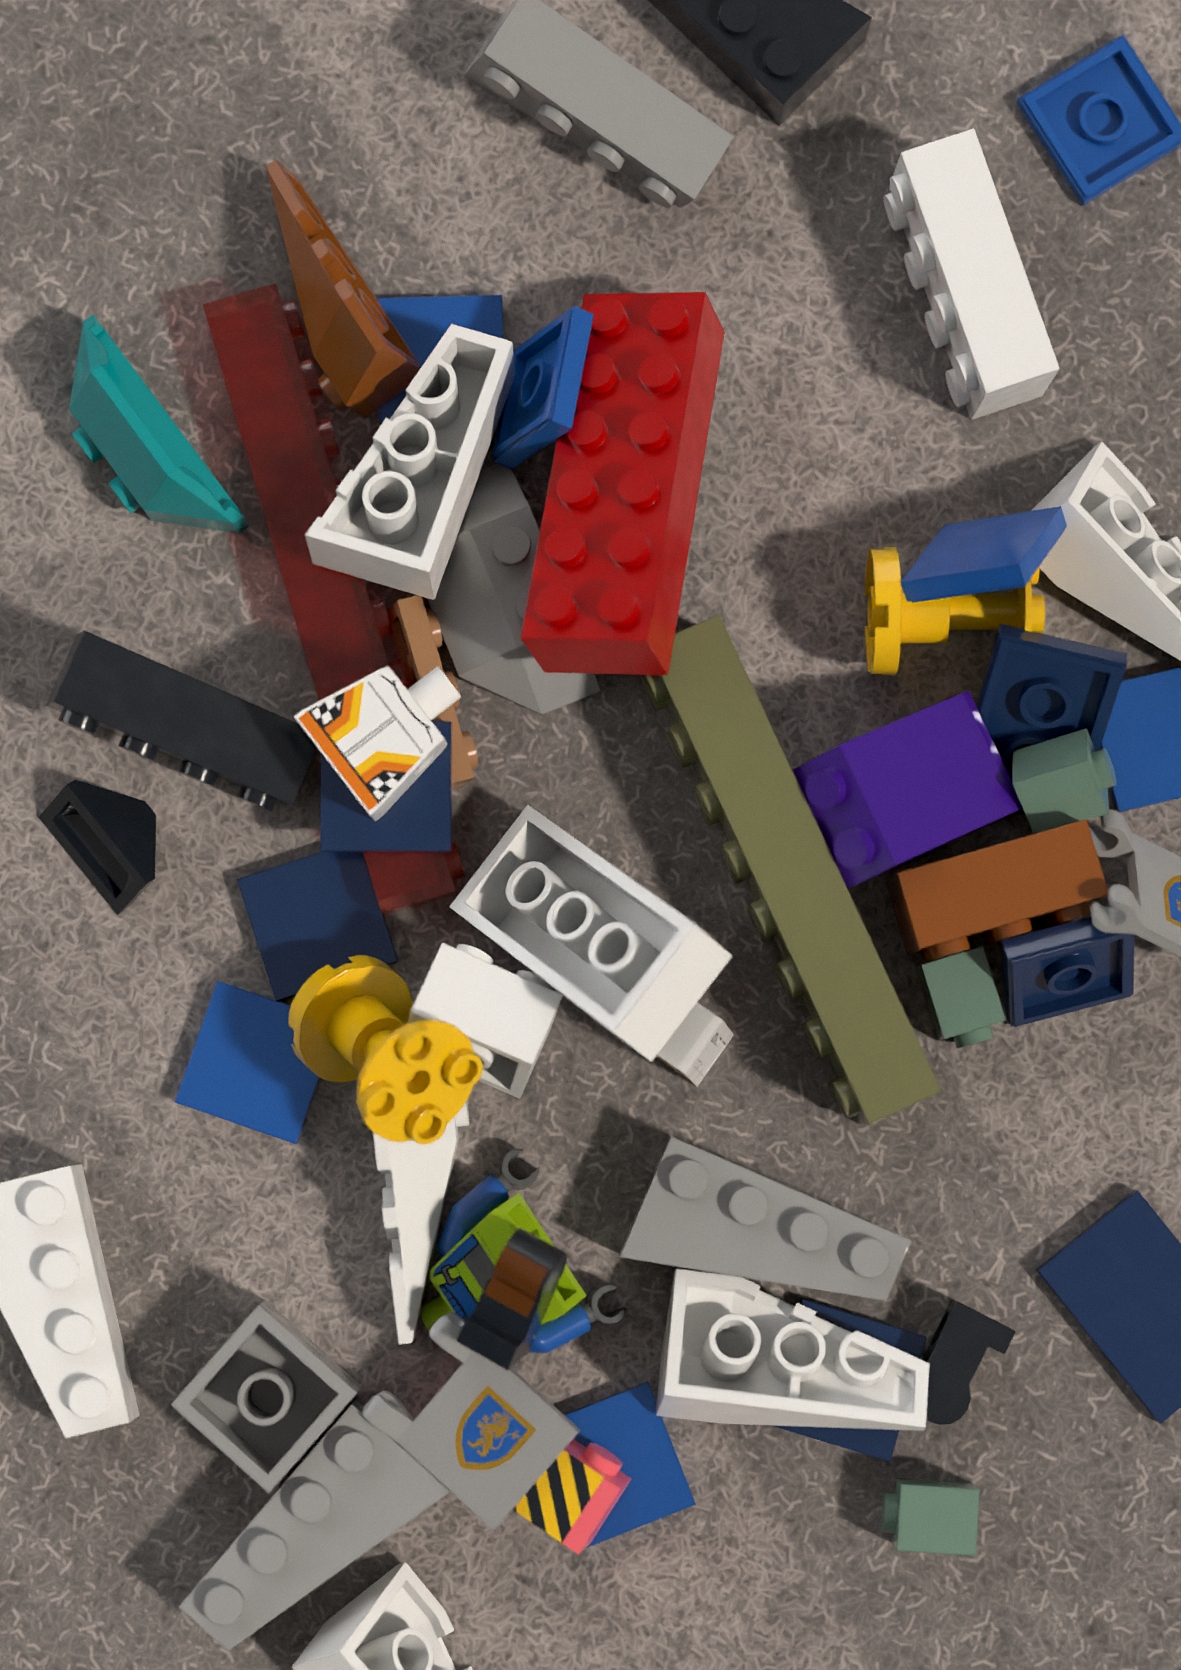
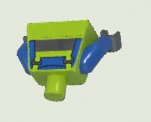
M513 1149L508 1152L503 1158L500 1174L497 1177L487 1176L452 1206L436 1244L441 1260L429 1271L430 1280L440 1295L421 1308V1317L429 1332L440 1317L450 1312L458 1314L464 1321L473 1314L487 1281L492 1278L494 1267L502 1250L519 1228L553 1245L520 1192L509 1199L508 1192L511 1189L519 1191L529 1188L536 1181L539 1174V1167L528 1178L522 1180L515 1179L509 1173L508 1164L523 1153V1149ZM565 1265L529 1353L545 1354L589 1332L591 1329L590 1323L596 1320L602 1323L613 1324L623 1319L627 1311L626 1307L619 1308L606 1316L602 1315L598 1310V1299L605 1292L616 1289L617 1286L605 1283L599 1284L590 1289L586 1295L568 1266ZM586 1297L585 1305L581 1306L579 1302Z

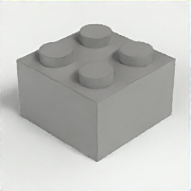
M266 1300L257 1306L174 1400L171 1406L263 1489L270 1493L357 1394L362 1385Z

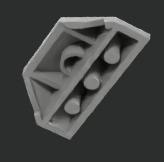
M496 463L480 471L435 600L428 599L432 611L435 612L438 618L443 639L459 678L519 704L526 709L544 715L601 691L595 674L544 673L521 640L540 531L512 469Z

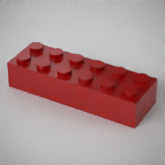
M706 292L584 294L581 309L594 314L572 429L559 437L556 442L521 640L544 673L668 675L725 332Z

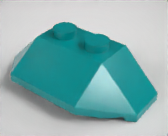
M93 314L83 321L69 410L81 426L71 432V434L93 464L105 457L118 476L108 484L130 514L142 507L151 521L239 534L248 528L249 524L244 515Z

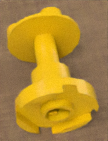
M896 547L869 549L866 558L864 595H868V626H865V655L868 672L870 674L895 675L899 666L901 643H947L949 630H998L999 625L1004 624L1025 629V631L1043 633L1045 627L1044 595L1032 594V584L1038 583L1039 567L1025 587L1011 588L1009 591H990L912 603V601L907 602L900 582L902 579Z
M366 955L351 956L348 958L353 963L343 964L335 970L328 964L317 970L299 989L289 1011L288 1026L294 1031L293 1041L295 1045H291L295 1055L315 1075L324 1080L336 1083L358 1080L356 1103L363 1122L381 1138L395 1142L414 1140L421 1145L431 1144L438 1140L444 1134L447 1124L462 1109L473 1086L482 1075V1061L474 1053L468 1037L453 1024L442 1020L429 1019L408 1023L410 1012L414 1005L408 986L394 970L377 958Z

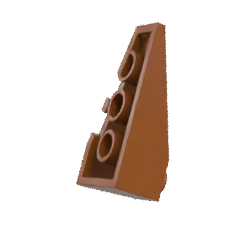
M275 159L266 166L312 354L325 373L318 378V382L338 409L341 410L343 407L348 406L367 418L407 389L422 366L301 182L291 171Z

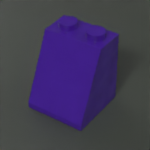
M969 691L842 743L792 770L847 889L924 857L1022 809L1012 780Z

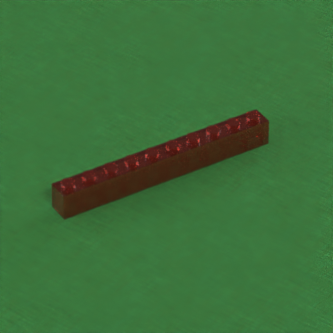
M274 283L203 304L319 701L387 666L391 668L406 689L410 688L401 658L389 661L382 638L393 635V630L383 598L371 601L365 579L312 564L305 534L318 516L322 518L337 496L336 490L343 479L335 481L329 461L330 457L340 455L330 418L318 421L311 398L323 395L313 360L311 358L300 361L294 339L305 336L295 299L282 302L278 287ZM455 840L452 841V853L363 852L380 911L384 916L458 895L454 880L465 877Z

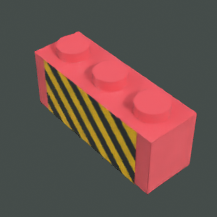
M573 1439L513 1510L579 1555L592 1542L631 1481V1478L620 1471L623 1463L613 1453L595 1443H589L586 1448Z

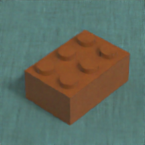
M1087 819L902 871L886 881L906 953L908 955L922 951L925 962L970 949L967 938L983 933L986 944L989 945L1031 932L1033 930L1030 920L1045 916L1048 928L1091 915V904H1093V901L1108 896L1107 885Z

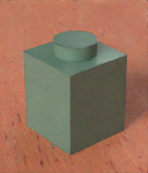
M1087 728L1013 751L1012 784L1033 834L1109 814L1108 788L1117 785L1115 771L1107 750L1104 748L1095 751Z
M983 946L915 967L938 1040L953 1037L956 1048H961L994 1038L990 1025L1006 1021Z
M895 1478L894 1493H883L881 1532L892 1533L891 1543L897 1551L976 1556L980 1490L973 1483Z

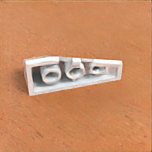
M1100 442L1031 510L1061 506L1067 528L1043 560L1039 570L1043 571L1060 589L1181 661V541L1177 536L1167 542L1160 539L1143 514V512L1155 506V502L1137 478L1103 442Z
M468 1101L447 1124L444 1134L431 1144L421 1145L414 1140L405 1142L390 1141L381 1138L373 1132L377 1171L385 1174L386 1187H383L382 1212L387 1238L392 1240L393 1252L389 1253V1267L399 1344L412 1343L415 1339L458 1146V1127L469 1126Z
M684 1269L675 1270L661 1352L655 1416L719 1424L923 1431L926 1428L929 1363L860 1331L853 1333L815 1316L816 1311L799 1303L793 1306L759 1290L760 1285L745 1278Z
M403 1562L397 1564L327 1620L291 1668L293 1670H456L441 1638L454 1631V1628L442 1605L409 1565ZM470 1666V1667H467V1668H465V1669H463V1670H473V1669H472V1667Z

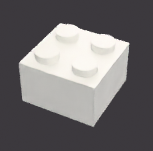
M442 943L411 1009L408 1023L437 1019L451 1023L459 1028L468 1037L474 1053L482 1061L483 1071L479 1081L520 1099L551 1030L563 995L553 991V986L535 973L519 970L514 974L493 965L492 958L480 949L465 944H459L454 948Z

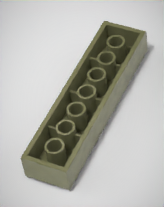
M718 614L676 633L669 674L640 676L642 686L655 711L664 707L668 711L673 725L668 726L670 733L666 734L680 767L683 769L693 765L700 780V783L695 785L696 791L693 792L697 805L707 825L711 826L719 822L728 842L722 844L723 848L720 849L723 861L734 883L738 884L746 880L755 901L747 907V912L760 940L765 942L773 938L783 959L773 967L787 998L790 1001L800 996L810 1020L800 1025L812 1053L816 1059L827 1056L837 1078L828 1082V1086L843 1117L848 1116L849 1118L855 1115L859 1124H872L941 1092L939 1084L720 615Z

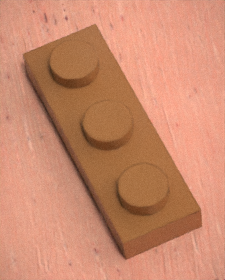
M418 595L397 600L385 615L407 689L438 666L459 693L453 673L450 670L443 671L437 650L438 647L442 646V633L435 612L432 610L426 611L423 599ZM460 699L431 720L452 722V790L462 788L474 779L475 776L472 769L478 766L477 751L473 738L468 731L461 732L455 708L460 706Z

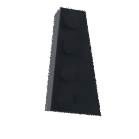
M648 0L778 126L866 40L872 19L868 14L843 0Z
M85 630L75 636L46 703V706L61 712L58 721L90 735H95L98 727L122 737L118 745L119 747L151 761L155 760L158 752L181 762L178 769L179 773L209 786H214L217 777L241 787L237 798L270 812L273 811L276 802L284 805L294 804L318 748L300 724Z

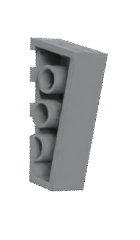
M358 1398L355 1399L178 1607L227 1651L451 1492L395 1440L375 1428L363 1417L362 1410L365 1405Z

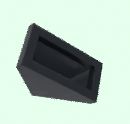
M73 780L66 784L39 816L41 821L117 915L128 908L155 879L156 814L146 801Z

